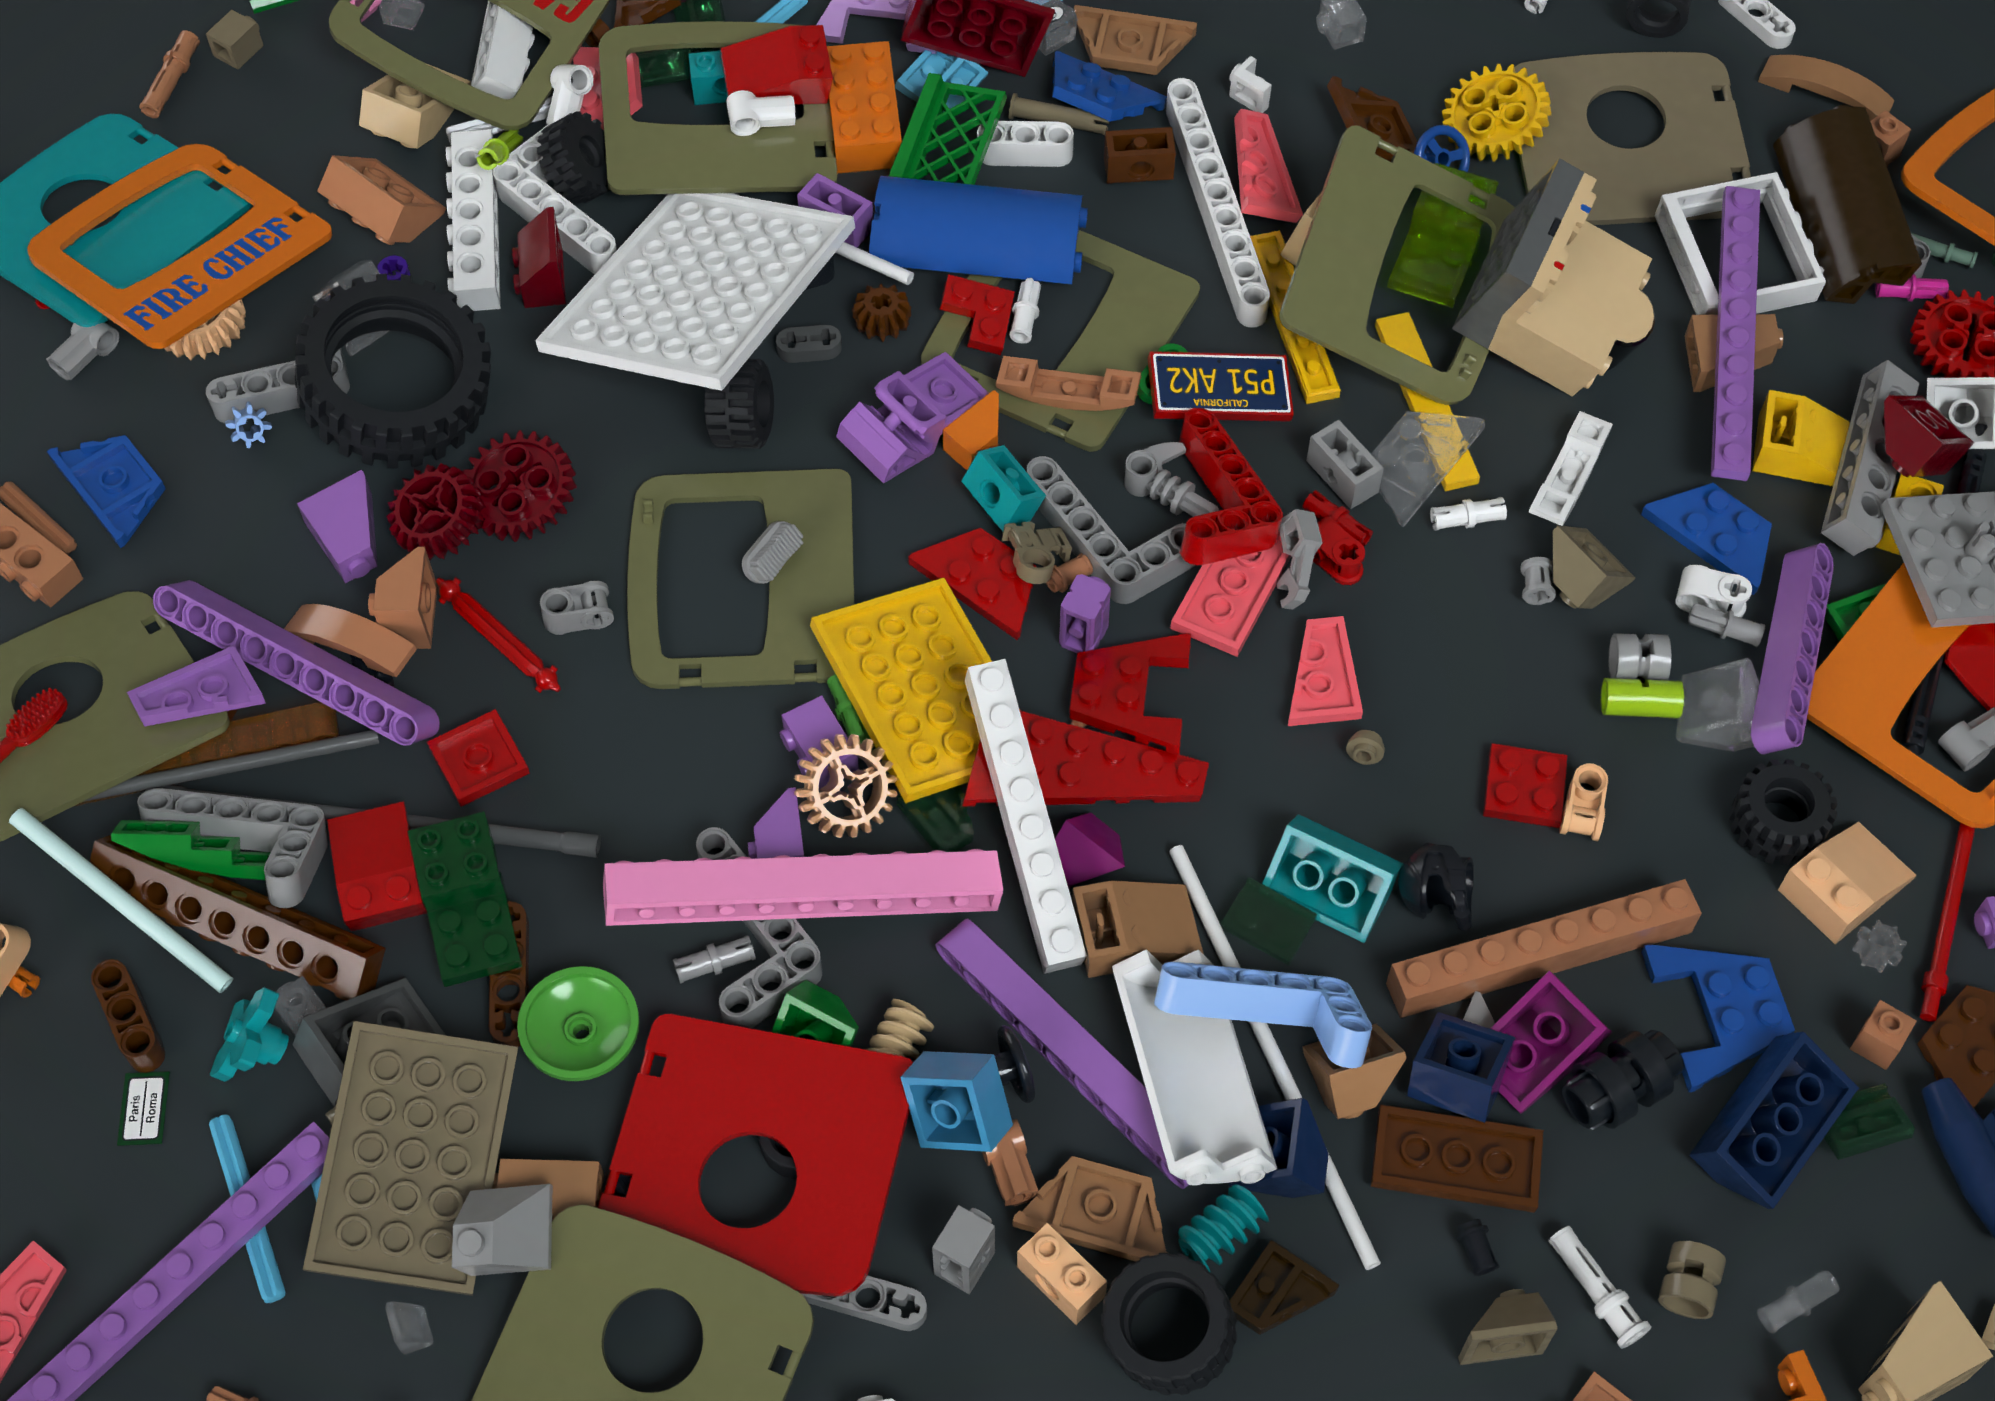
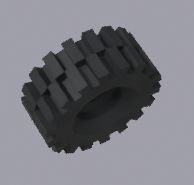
M581 111L570 113L545 127L541 131L543 134L538 137L537 141L541 144V146L537 147V154L543 157L539 164L541 168H546L548 172L544 175L547 181L553 180L555 183L553 189L557 193L563 191L564 198L568 201L573 198L574 203L577 204L590 202L611 191L607 184L604 130L600 128L602 123L598 119L591 121V115L588 113L582 115Z

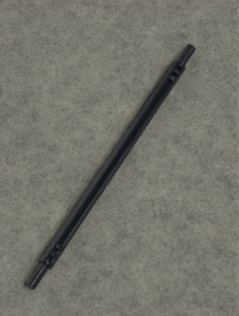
M1976 424V435L1981 436L1988 426ZM1969 449L1966 451L1956 494L1979 492L1987 455L1984 452L1985 449ZM1944 654L1912 694L1901 745L1918 757L1925 749Z

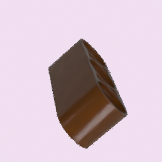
M115 959L102 961L93 969L91 982L117 1045L134 1070L142 1073L154 1071L163 1063L165 1049L137 983L122 962ZM121 979L119 984H117L114 987L108 988L110 983H112L115 980ZM135 1011L129 1019L121 1020L128 1012ZM149 1044L143 1052L135 1053L141 1045Z

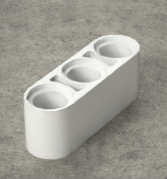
M998 121L983 163L990 166H1065L1070 163L1073 157V129L1064 122ZM982 125L978 127L977 137L983 135L984 128Z

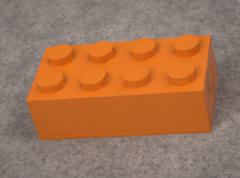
M889 41L827 46L833 76L829 102L837 174L892 169L902 143Z

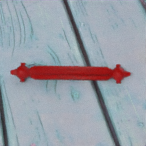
M455 577L453 580L436 579L440 595L438 601L442 604H445L446 601L452 602L454 610L525 675L535 678L537 684L535 687L536 691L541 693L542 690H553L555 692L561 690L556 674L558 668L554 665L550 668H545L542 659L469 593L461 592L459 585L461 580Z

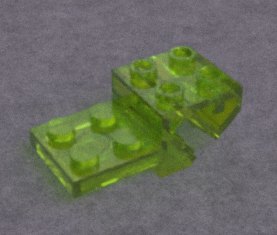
M1433 163L1473 183V186L1488 194L1496 195L1498 181ZM1422 190L1413 211L1410 230L1389 277L1387 288L1453 308L1469 266L1472 265L1479 248L1481 227L1486 222L1477 218L1476 215L1469 214ZM1470 194L1468 201L1484 208L1485 201Z

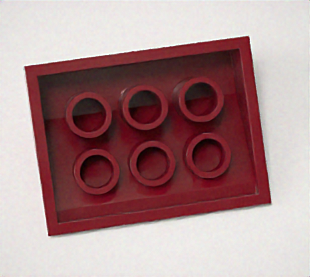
M910 0L905 13L901 41L1025 77L1054 16L1055 9L1025 0Z

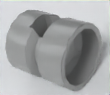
M1614 633L1609 646L1610 677L1637 679L1640 676L1644 682L1645 680H1668L1672 657L1669 636L1666 634H1645L1642 639H1639L1636 634Z

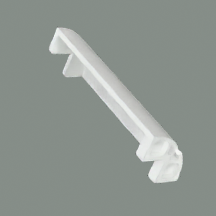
M1147 949L1113 965V973L1169 1172L1180 1179L1186 1180L1189 1185H1201L1203 1183L1219 1184L1237 1181L1251 1184L1263 1179L1266 1173L1276 1170L1275 1159L1232 1020L1177 1015L1157 1008L1154 1001L1162 964ZM1199 949L1173 961L1213 965Z

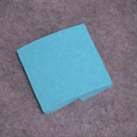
M925 50L897 80L895 88L905 96L918 102L929 73L940 74L943 82L977 87L989 72L976 62L938 51L936 54H932L931 51ZM949 94L946 105L951 109L964 102L965 99L963 96Z

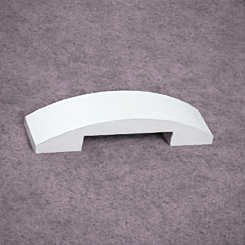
M1579 411L1567 435L1565 444L1545 483H1542L1529 509V513L1558 525H1564L1594 468L1610 433L1612 423Z

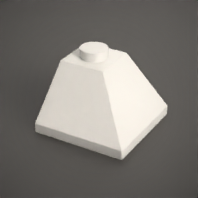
M1995 377L1927 378V401L1974 442L1969 449H1995ZM1976 424L1988 426L1981 436L1976 435Z

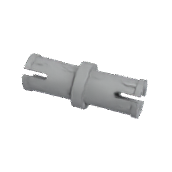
M747 935L744 938L716 947L712 943L706 945V950L673 959L680 984L712 972L715 975L723 973L722 969L755 960L756 957L753 946L750 944L749 936Z

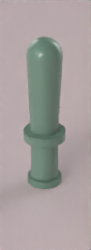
M1911 233L1929 246L1931 256L1943 258L1945 263H1949L1950 260L1967 265L1971 269L1973 268L1978 252H1969L1954 247L1955 243L1946 245Z

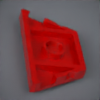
M978 528L913 552L908 557L910 566L932 581L945 578L957 599L1014 639H1019L1025 612H1027L1030 601L1031 589H1033L1034 584L1022 580L1017 575L1013 564L1015 553L1013 549L984 529Z

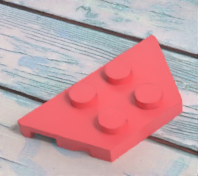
M580 47L573 58V64L585 65L591 70L594 78L592 89L587 94H584L580 111L582 115L584 113L590 114L591 121L598 119L602 123L600 128L604 130L599 48ZM631 53L626 57L631 116L643 107L639 58L636 53Z

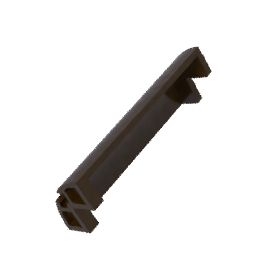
M1839 105L1832 110L1818 113L1799 123L1788 126L1784 133L1774 142L1773 147L1794 209L1801 217L1802 229L1806 238L1812 241L1814 256L1819 266H1822L1824 269L1823 276L1826 283L1822 292L1825 301L1855 304L1873 283L1903 286L1922 265L1866 108Z

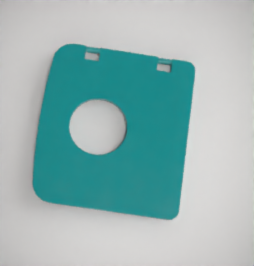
M106 114L94 118L24 164L0 182V275L81 327H91L106 322L109 318L31 263L27 249L30 240L51 225L42 214L43 205L53 191L67 183L78 180H99L112 185L132 172L178 149V147L161 136L149 132L130 117L122 114ZM140 135L148 141L140 144L134 138ZM191 171L124 207L111 222L88 231L74 241L73 245H69L64 249L63 252L113 287L124 289L151 276L195 250L252 207V204L225 186L218 191L208 186L211 182L220 183L201 171Z

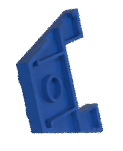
M1651 944L1644 945L1641 953L1652 984L1692 977L1716 1046L1680 1054L1684 1065L1682 1074L1688 1092L1700 1089L1705 1083L1715 1077L1719 1078L1745 1060H1751L1765 1052L1776 1036L1794 1033L1795 1028L1769 958Z

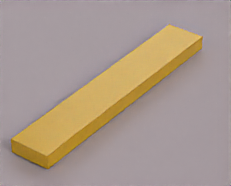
M1281 231L1250 236L1270 291L1269 306L1305 403L1310 404L1340 398L1341 390L1325 347L1288 330L1280 321V310L1295 270L1293 264L1280 255L1286 245Z
M1409 312L1376 319L1375 328L1382 343L1432 367ZM1400 385L1444 491L1478 484L1480 475L1450 406L1437 403Z

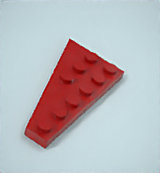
M1020 711L1045 805L1095 804L1096 801L1115 800V804L1130 803L1131 800H1152L1154 803L1199 802L1202 797L1209 766L1208 762L1172 754L1158 748ZM979 740L962 807L976 806V803H996V806H998L981 740Z

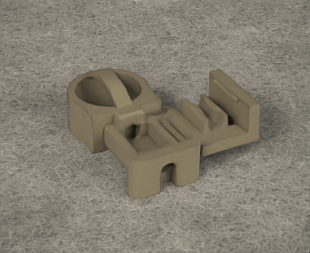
M1031 521L1022 522L1021 526H1016L1015 523L1005 524L1002 541H1011L1015 549L1013 564L1017 575L1022 580L1032 584L1048 582L1052 577L1055 558L1051 551H1054L1056 555L1059 554L1064 562L1070 560L1072 547L1061 527L1038 529L1034 533L1035 523ZM1033 563L1040 564L1043 567H1034Z

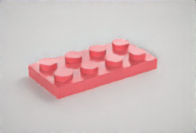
M1280 531L1276 544L1268 550L1202 565L1171 621L1170 629L1181 634H1191L1193 639L1238 657L1291 558V555L1283 553Z

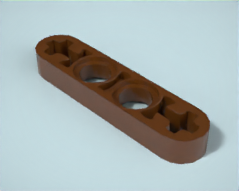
M508 901L510 913L515 915L516 921H513V927L523 967L490 975L489 1030L494 1043L519 1047L521 1044L517 1030L518 1016L521 1006L528 995L529 921L522 905L517 902ZM506 985H515L520 988L519 995L512 1001H502L498 997L499 991ZM505 1013H511V1019L515 1027L511 1031V1036L504 1037L501 1031L506 1028Z

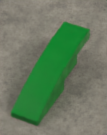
M121 820L111 833V841L147 857L189 870L231 878L265 880L264 866L271 853L241 852L240 837L201 836L200 822Z

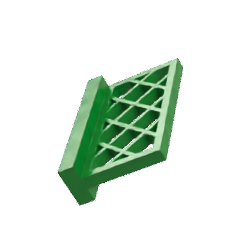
M929 73L889 176L920 179L929 174L933 181L954 183L960 179L963 184L975 185L1007 99L1006 92L943 82L940 74ZM949 94L963 96L965 99L964 102L951 109L946 105ZM985 100L995 101L993 108L981 114L975 107V105ZM971 108L976 117L959 125L955 116ZM950 119L955 128L938 136L936 133L937 126ZM981 124L984 128L983 135L969 141L965 132ZM961 136L965 144L949 153L944 144ZM940 147L944 156L928 164L925 159L926 154ZM971 152L974 156L972 163L959 169L954 160ZM950 163L955 172L938 180L933 171Z

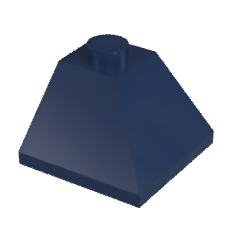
M1304 1098L1258 1106L1277 1169L1266 1173L1264 1178L1258 1182L1246 1184L1237 1181L1230 1182L1229 1186L1237 1184L1252 1192L1288 1198L1324 1193L1329 1154L1308 1101Z

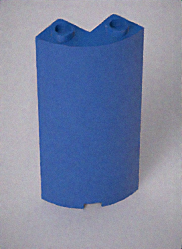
M880 176L874 202L875 214L871 225L869 253L903 268L1023 280L1033 278L1034 281L1072 284L1074 272L1081 273L1083 252H1076L1079 229H1086L1088 208L1082 207L1083 195Z

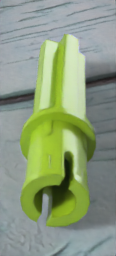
M519 130L505 131L499 137L489 139L478 152L480 155L477 156L479 166L485 170H491L497 165L506 162L510 153L523 142V136L518 134Z

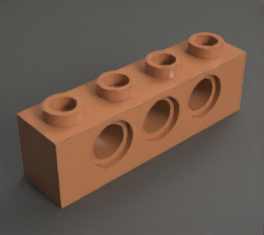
M0 503V575L8 582L15 579L20 583V589L28 598L34 602L40 599L51 608L80 583L83 577L71 557Z

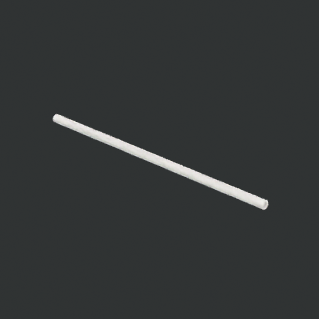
M1183 845L1173 847L1169 851L1184 885H1186L1187 892L1222 966L1241 968ZM1249 1021L1285 1100L1302 1098L1268 1024ZM1329 1155L1325 1185L1365 1269H1373L1380 1265L1381 1262Z

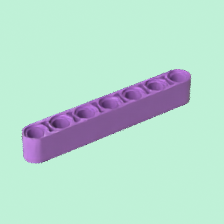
M1824 543L1788 552L1783 559L1751 726L1752 742L1760 754L1765 755L1798 747L1803 741L1834 568L1833 557Z

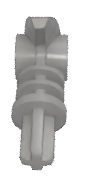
M1160 443L1144 450H1136L1128 455L1125 464L1124 486L1130 494L1138 497L1150 494V498L1153 500L1160 498V504L1163 506L1171 503L1170 512L1175 515L1185 511L1194 517L1219 511L1218 506L1194 493L1196 487L1194 483L1187 481L1181 484L1180 477L1173 476L1170 478L1171 472L1162 468L1163 464L1186 453L1183 443Z

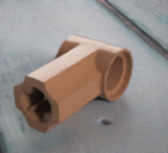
M1017 1119L1012 1120L1013 1126L992 1152L982 1151L987 1166L992 1167L1005 1206H1018L1027 1203L1036 1197L1038 1192L1026 1157L1027 1147L1024 1135Z

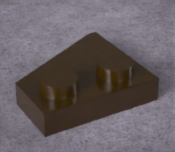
M1271 1240L1230 1299V1303L1232 1304L1231 1307L1236 1319L1261 1335L1334 1296L1338 1291L1339 1284Z

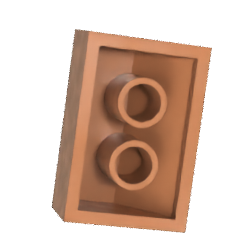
M332 155L317 191L329 199L328 204L330 206L346 211L352 216L354 223L370 228L376 233L375 237L378 240L389 245H394L395 242L410 243L439 219L446 210V207L374 158Z

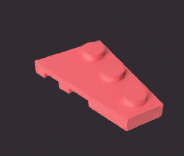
M1344 616L1307 619L1288 726L1362 719L1363 709Z

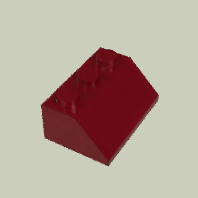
M1889 395L1884 400L1886 453L1894 460L1891 465L1905 477L1910 475L1912 477L1945 475L1974 444L1967 435L1923 396Z

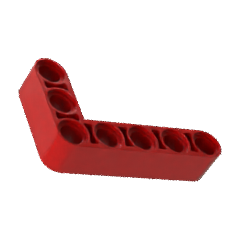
M1204 408L1189 409L1185 413L1179 442L1184 444L1186 448V453L1184 454L1223 510L1194 516L1186 522L1180 548L1181 557L1190 564L1205 565L1272 548L1276 544L1283 518L1282 509L1216 416Z

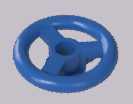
M1437 125L1425 131L1419 138L1414 154L1443 169L1448 168L1452 161L1460 160L1459 169L1455 175L1465 179L1470 166V150L1466 139L1457 129L1448 125ZM1438 135L1449 136L1455 141L1459 149L1452 151L1442 149L1434 137Z

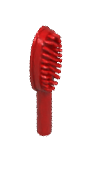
M48 688L47 692L43 689L41 695L36 693V698L31 697V702L26 701V706L22 705V709L17 710L18 714H13L14 718L9 720L10 724H6V737L0 742V764L17 747H25L41 738L62 717L68 703L63 694L57 691L56 688L54 690Z

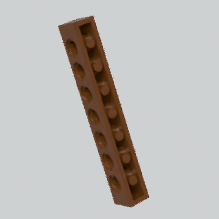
M111 835L94 841L89 862L152 913L165 918L168 924L186 927L197 932L199 937L204 940L218 941L231 947L236 954L252 956L264 961L269 968L296 975L305 984L328 989L334 992L337 998L347 1001L375 990L386 950L385 947L292 907H275L270 903L267 896L218 875L189 870L147 857L111 841ZM333 959L336 961L338 968L335 966Z

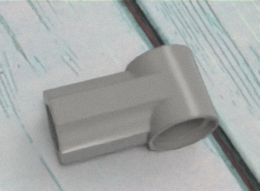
M105 322L91 327H81L73 323L71 336L46 360L59 376L67 381L69 379L72 380L97 355L107 356L116 348L120 337L119 332Z
M1995 707L1968 724L1965 721L1957 723L1945 732L1938 741V744L1964 772L1979 764L1995 748Z

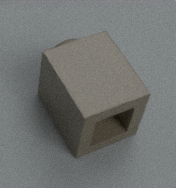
M232 9L206 33L213 56L237 70L264 46L257 22L250 16H243Z

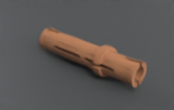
M187 30L181 31L175 45L164 55L163 66L149 88L147 95L139 105L142 113L151 118H158L180 76L188 71L190 58L200 44V40H198L194 33Z

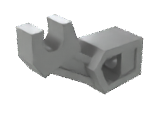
M1295 509L1284 516L1279 529L1283 553L1291 555L1292 561L1290 568L1285 571L1276 584L1277 589L1289 591L1287 597L1280 600L1282 608L1291 610L1304 603L1310 592L1308 584L1313 558L1323 543L1315 513Z

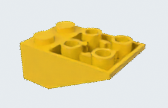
M1769 390L1759 413L1752 471L1833 486L1850 422L1806 396Z

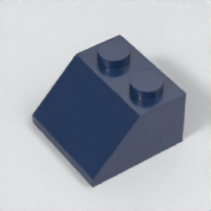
M1438 1012L1413 1060L1407 1096L1485 1123L1497 1098L1515 1037Z

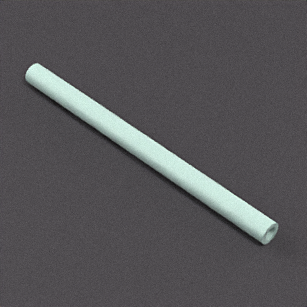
M24 808L18 809L11 816L9 823L216 991L222 993L229 987L233 977Z

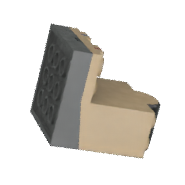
M1559 158L1504 219L1452 329L1573 397L1583 387L1588 389L1597 374L1603 376L1607 370L1619 365L1643 344L1652 333L1655 324L1654 306L1648 295L1642 291L1651 275L1647 272L1652 258L1586 221L1596 199V194L1591 191L1597 179Z

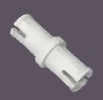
M1503 497L1476 502L1467 499L1462 500V503L1457 505L1432 507L1430 511L1431 523L1436 522L1432 527L1435 531L1464 525L1466 528H1473L1477 523L1506 520V505L1501 506L1505 500Z

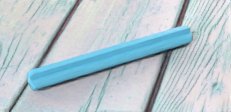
M224 1114L211 1119L209 1127L229 1193L232 1196L251 1178L233 1120L229 1115ZM264 1226L245 1245L261 1298L265 1303H273L284 1298L286 1291L266 1227Z

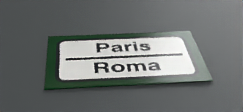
M170 1072L125 1073L117 1146L162 1144Z

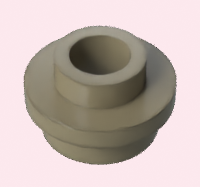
M1360 730L1348 740L1346 751L1354 761L1370 765L1382 760L1385 747L1382 738L1376 732Z

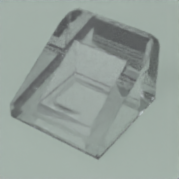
M382 0L379 6L383 24L414 30L425 8L424 3L419 0Z
M394 1301L386 1303L385 1309L393 1339L401 1353L406 1355L433 1344L426 1312L422 1306Z

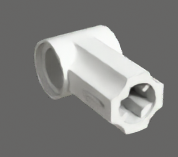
M561 64L553 69L550 82L554 91L546 121L547 125L556 122L570 113L580 111L584 94H587L592 89L594 81L593 74L585 65Z
M740 90L731 93L727 97L726 103L731 131L738 136L752 135L760 127L795 125V103L792 95L755 97L750 91Z

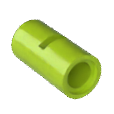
M1604 678L1601 689V710L1603 715L1680 718L1684 706L1682 681L1645 680L1644 683H1641L1640 679Z

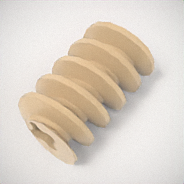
M893 999L891 1001L892 1007L888 1008L884 1014L885 1021L880 1022L876 1029L878 1034L872 1036L869 1042L870 1048L865 1050L917 1059L920 1053L912 1044L924 1046L927 1039L919 1031L932 1032L934 1025L915 1006L900 999Z

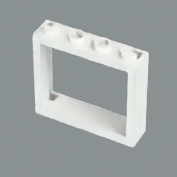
M1777 172L1661 196L1654 216L1696 315H1718V293L1686 218L1722 211L1723 192L1726 186L1760 190V203L1763 202L1797 279V282L1758 289L1756 314L1818 300L1826 283L1823 276L1824 269L1822 266H1819L1814 256L1812 241L1806 238L1802 229L1801 217L1797 211H1794L1789 200L1788 188L1784 189Z

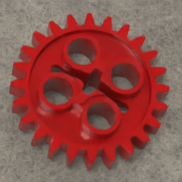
M1963 289L1960 296L1957 297L1953 291L1949 290L1945 298L1937 294L1933 302L1927 300L1923 308L1919 309L1910 329V332L1913 333L1910 343L1917 345L1913 352L1914 355H1924L1920 363L1922 366L1930 364L1934 366L1931 375L1942 372L1944 374L1943 378L1995 377L1994 296L1989 297L1985 301L1981 299L1979 291L1976 292L1974 297H1969L1966 289ZM1973 317L1975 319V324L1969 339L1970 333L1968 329L1971 325ZM1969 339L1968 346L1970 349L1966 355V361H1964L1963 353Z

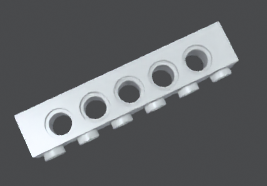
M491 129L451 132V146L446 147L447 165L452 167V172H446L447 189L449 193H452V198H447L446 200L448 217L452 219V224L447 225V237L449 245H453V251L447 252L449 271L453 272V278H448V290L457 295V305L460 308L468 305L473 311L501 309L498 193L493 169L485 170L477 162V156H480L478 152L489 139L493 138Z

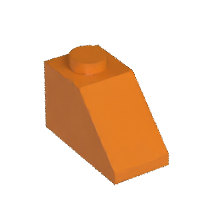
M995 390L991 391L943 429V450L965 470H968L978 451L998 447V392Z

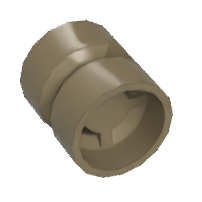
M1693 1241L1674 1242L1666 1266L1671 1274H1667L1663 1278L1658 1298L1659 1303L1665 1309L1684 1317L1693 1319L1711 1318L1718 1297V1291L1714 1286L1719 1285L1722 1281L1726 1264L1725 1256L1720 1251L1702 1243Z

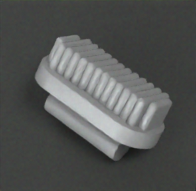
M785 521L771 523L742 559V569L745 576L751 582L757 584H764L774 580V577L777 576L787 560L803 545V534L794 524Z

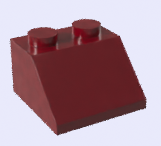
M547 207L517 233L518 247L512 248L514 267L519 268V274L513 275L516 295H522L525 308L566 304L563 248L554 207Z

